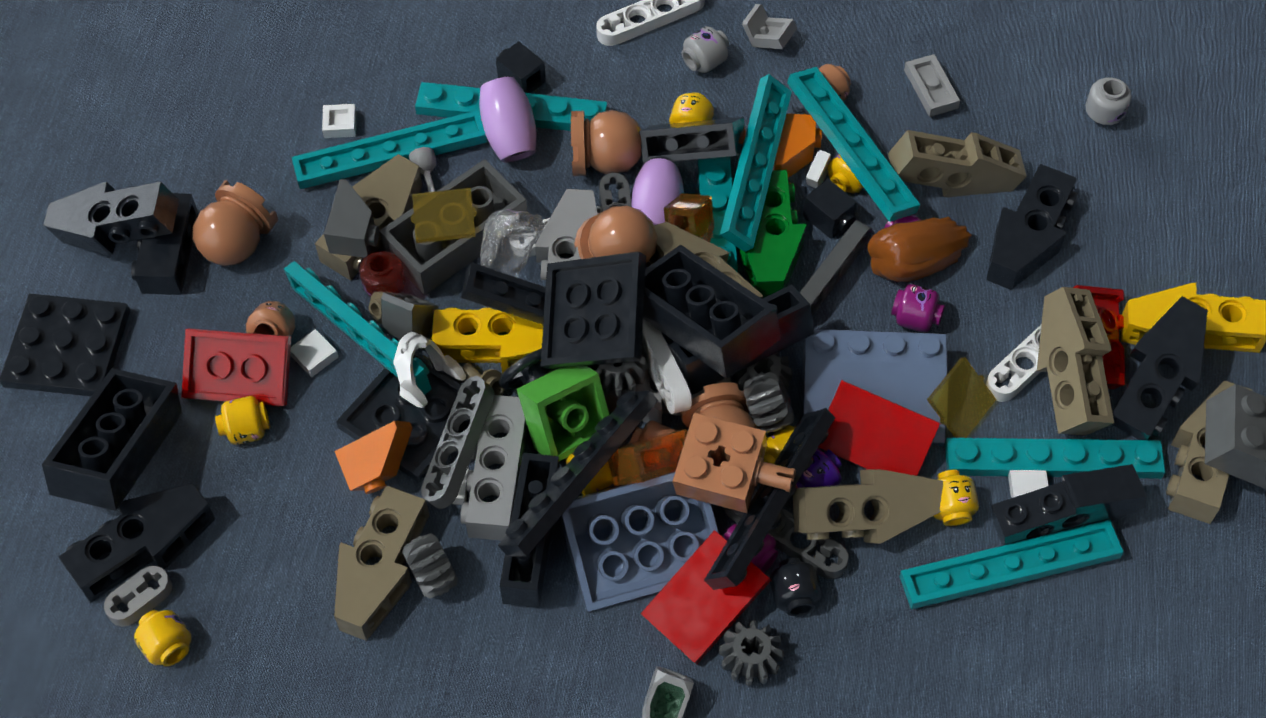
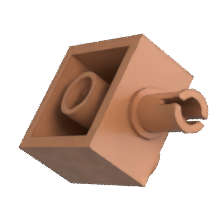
M693 413L673 478V485L676 495L747 513L755 486L758 483L790 492L792 488L791 482H794L796 469L764 462L767 448L766 431ZM720 459L726 460L722 461L720 467L714 465V462H719Z

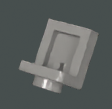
M755 4L742 23L752 47L783 49L797 30L793 19L768 17L762 4Z

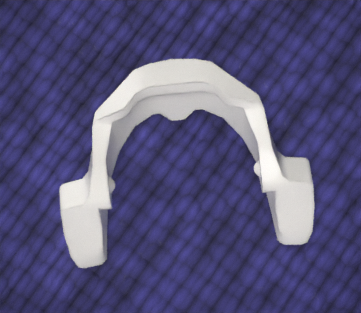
M409 332L399 341L393 364L400 382V396L416 407L423 408L427 405L428 401L416 385L413 372V355L418 348H425L437 371H444L460 381L466 380V374L458 362L449 355L444 356L432 340L416 332Z

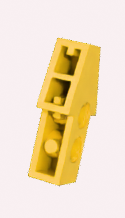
M1189 283L1130 299L1127 301L1122 316H1124V328L1121 329V341L1136 345L1182 296L1208 310L1204 348L1260 353L1266 343V300L1253 299L1246 296L1235 298L1218 296L1216 294L1199 295L1197 294L1196 283Z
M458 308L434 310L432 341L439 347L444 356L449 355L458 363H501L503 374L516 361L542 348V324L492 308H481L479 310H460ZM466 332H475L471 335H464ZM500 332H509L506 335H498Z

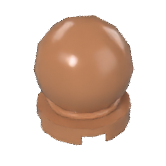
M615 110L600 112L591 120L585 118L584 111H571L573 176H586V168H590V166L604 174H620L629 171L642 156L639 133L642 129L638 122L627 113Z
M225 180L215 193L217 202L210 203L200 211L193 225V240L198 251L209 262L221 266L240 264L250 257L260 241V233L268 234L278 221L275 211H271L269 214L262 206L265 199L240 182L230 186L228 181Z
M614 206L584 221L577 231L574 245L575 248L578 247L581 259L641 252L646 255L647 263L655 253L657 234L652 220L642 210L630 206Z
M721 382L704 386L705 393L691 400V409L680 412L682 422L688 428L693 413H698L758 429L753 418L748 413L750 410L746 404L744 391L739 390L737 383ZM720 459L719 462H714V465L720 467L722 461L726 460Z

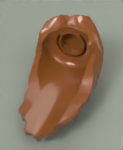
M948 216L940 219L933 217L908 223H895L879 230L868 242L872 272L883 279L895 282H911L930 276L957 263L958 258L961 256V251L969 246L972 234L967 231L966 226L957 225L956 221Z

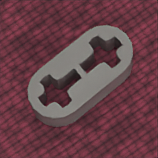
M148 566L106 597L104 611L115 625L121 627L129 626L170 595L172 582L164 569L158 566ZM152 579L160 585L156 590H153L147 584ZM121 602L129 608L124 614L117 608V605Z

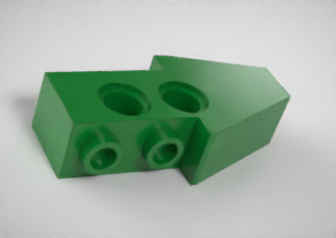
M787 170L772 171L754 248L746 252L738 248L748 281L763 295V298L788 286L804 245L806 224H798L797 210H791L790 203L795 201L794 183H788Z

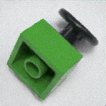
M541 348L524 356L506 369L499 379V385L505 390L517 388L533 448L541 455L559 456V461L573 453L580 444L590 439L596 432L595 427L598 422L609 416L600 377L596 371L588 366L559 368L549 373L550 369L541 366Z

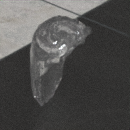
M512 209L499 210L492 213L488 217L483 231L480 265L518 278L519 272L528 262L533 244H536L539 235H541L544 229L542 216Z

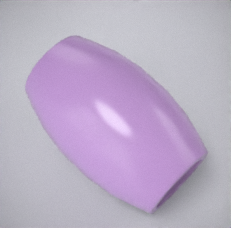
M502 77L483 84L480 87L479 103L481 121L490 146L501 162H513L533 155L536 152L537 138L535 119L529 100L514 77Z
M661 158L651 159L643 165L635 179L631 194V205L633 208L642 210L652 220L653 225L669 222L678 227L684 203V188L681 174L677 165L672 161Z

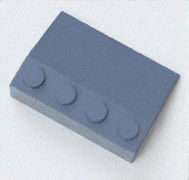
M814 329V334L804 339L803 414L824 408L829 409L839 384L843 380L941 423L931 446H944L947 379L946 334Z
M676 470L579 496L561 515L560 521L587 612L660 592L714 530L718 532L710 503L676 495L673 485Z

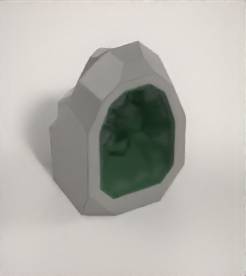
M656 666L644 700L642 718H682L693 688V680L678 672Z

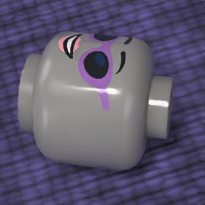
M705 26L684 40L681 52L682 58L692 71L707 73L727 60L729 41L721 30L716 31L712 27Z
M1105 77L1097 80L1092 85L1086 101L1088 116L1102 125L1119 123L1125 118L1132 99L1130 88L1117 78Z

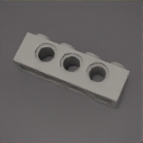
M494 395V400L471 459L475 460L474 470H468L466 478V491L470 492L469 503L463 502L461 508V524H466L469 538L502 541L506 536V529L510 526L522 455L525 453L528 433L519 397ZM501 432L507 434L502 438L493 437L495 434ZM492 464L503 465L501 468L496 470L488 469V467ZM490 495L498 497L493 502L482 501L485 497Z

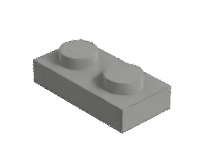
M935 54L905 62L904 71L929 117L959 108L960 99Z

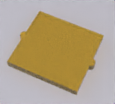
M471 188L412 194L414 214L411 215V222L415 224L416 243L476 237L474 217L477 215L476 208L472 205Z
M966 357L959 359L927 398L928 403L940 417V423L946 425L955 438H966L997 400L983 382L984 377L977 374Z

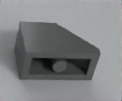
M340 179L324 232L328 251L331 254L369 258L372 246H376L379 240V226L375 225L372 211L349 182Z
M383 292L381 297L382 331L392 335L398 342L409 332H416L427 338L433 323L434 310L438 309V305L411 294Z

